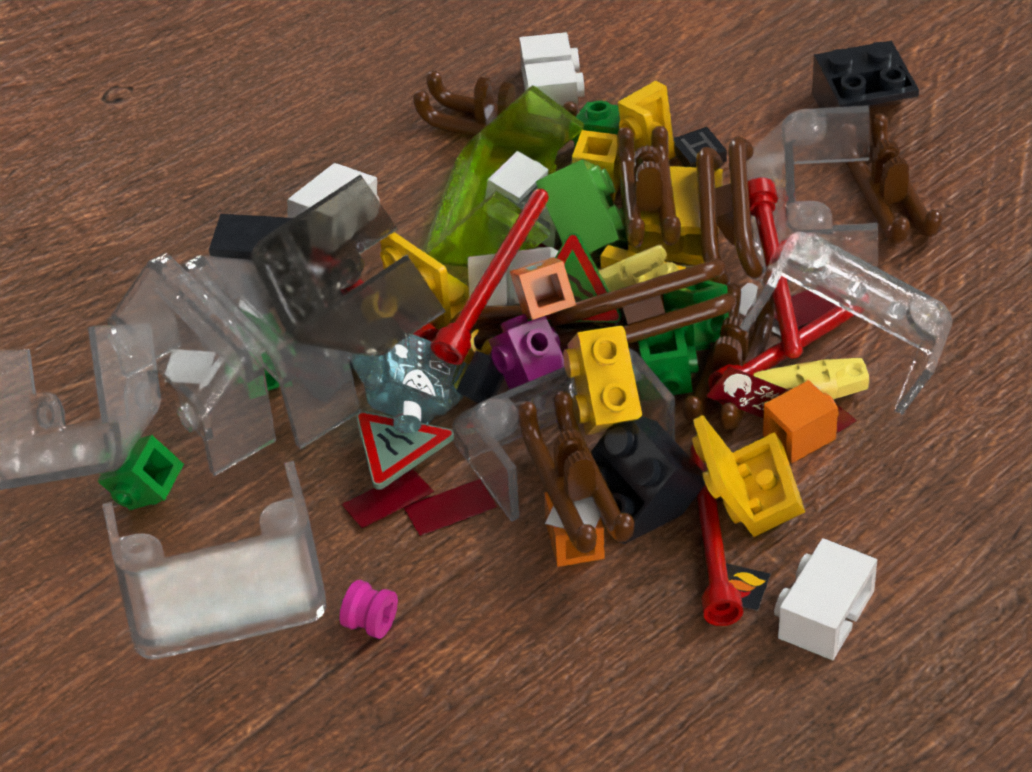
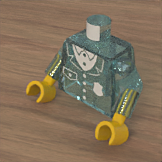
M378 290L366 294L360 302L362 314L367 319L365 324L360 323L352 355V366L365 386L367 403L373 409L394 416L393 424L397 431L405 434L414 433L420 429L421 423L429 424L436 415L443 416L447 414L464 397L456 391L476 350L480 351L474 345V338L479 330L477 329L470 333L472 337L470 340L471 349L462 364H449L432 352L430 348L431 341L387 323H380L382 317L388 316L395 311L396 298L393 294L384 296L379 309L376 304ZM486 340L480 352L488 355L491 353L492 348L489 341Z

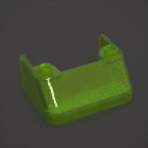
M534 85L529 87L471 139L458 155L422 251L443 265L467 268L468 257L496 254L522 209L497 191H494L485 199L488 179L517 151L542 164L548 169V175L554 173L557 165L554 163L557 152L580 133L585 124ZM536 221L519 251L536 248L549 237L551 231Z

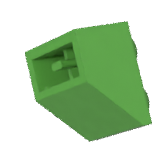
M581 159L535 181L538 189L546 190L549 195L546 207L562 243H564L570 233H577L591 258L600 256L607 245L618 248L628 246L623 208L618 209L614 205L610 194L616 192L605 168L601 170L598 165Z

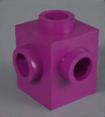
M526 314L517 316L500 324L503 333L488 340L492 348L491 356L493 363L503 373L510 391L565 367L564 358L560 350L559 336L555 329L549 325L546 316L528 321Z

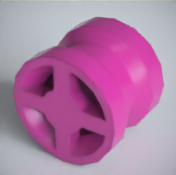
M362 580L354 581L342 601L339 616L340 624L351 630L360 627L365 629L366 633L376 639L383 638L389 631L396 615L398 606L397 594L388 589L373 590L368 582Z

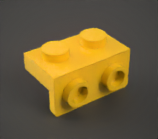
M655 80L618 101L619 128L627 127L633 131L634 154L638 151L637 148L646 145L651 146L652 130L656 126H664L668 131L669 160L676 156L666 85Z
M614 326L578 332L568 343V349L564 350L563 353L567 376L569 378L574 377L578 395L573 396V410L577 423H583L585 434L590 435L605 432L613 424L638 420L642 416L624 327Z

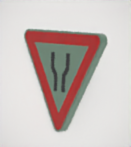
M365 411L359 412L356 416L372 484L375 489L385 488L454 440V432L448 428Z

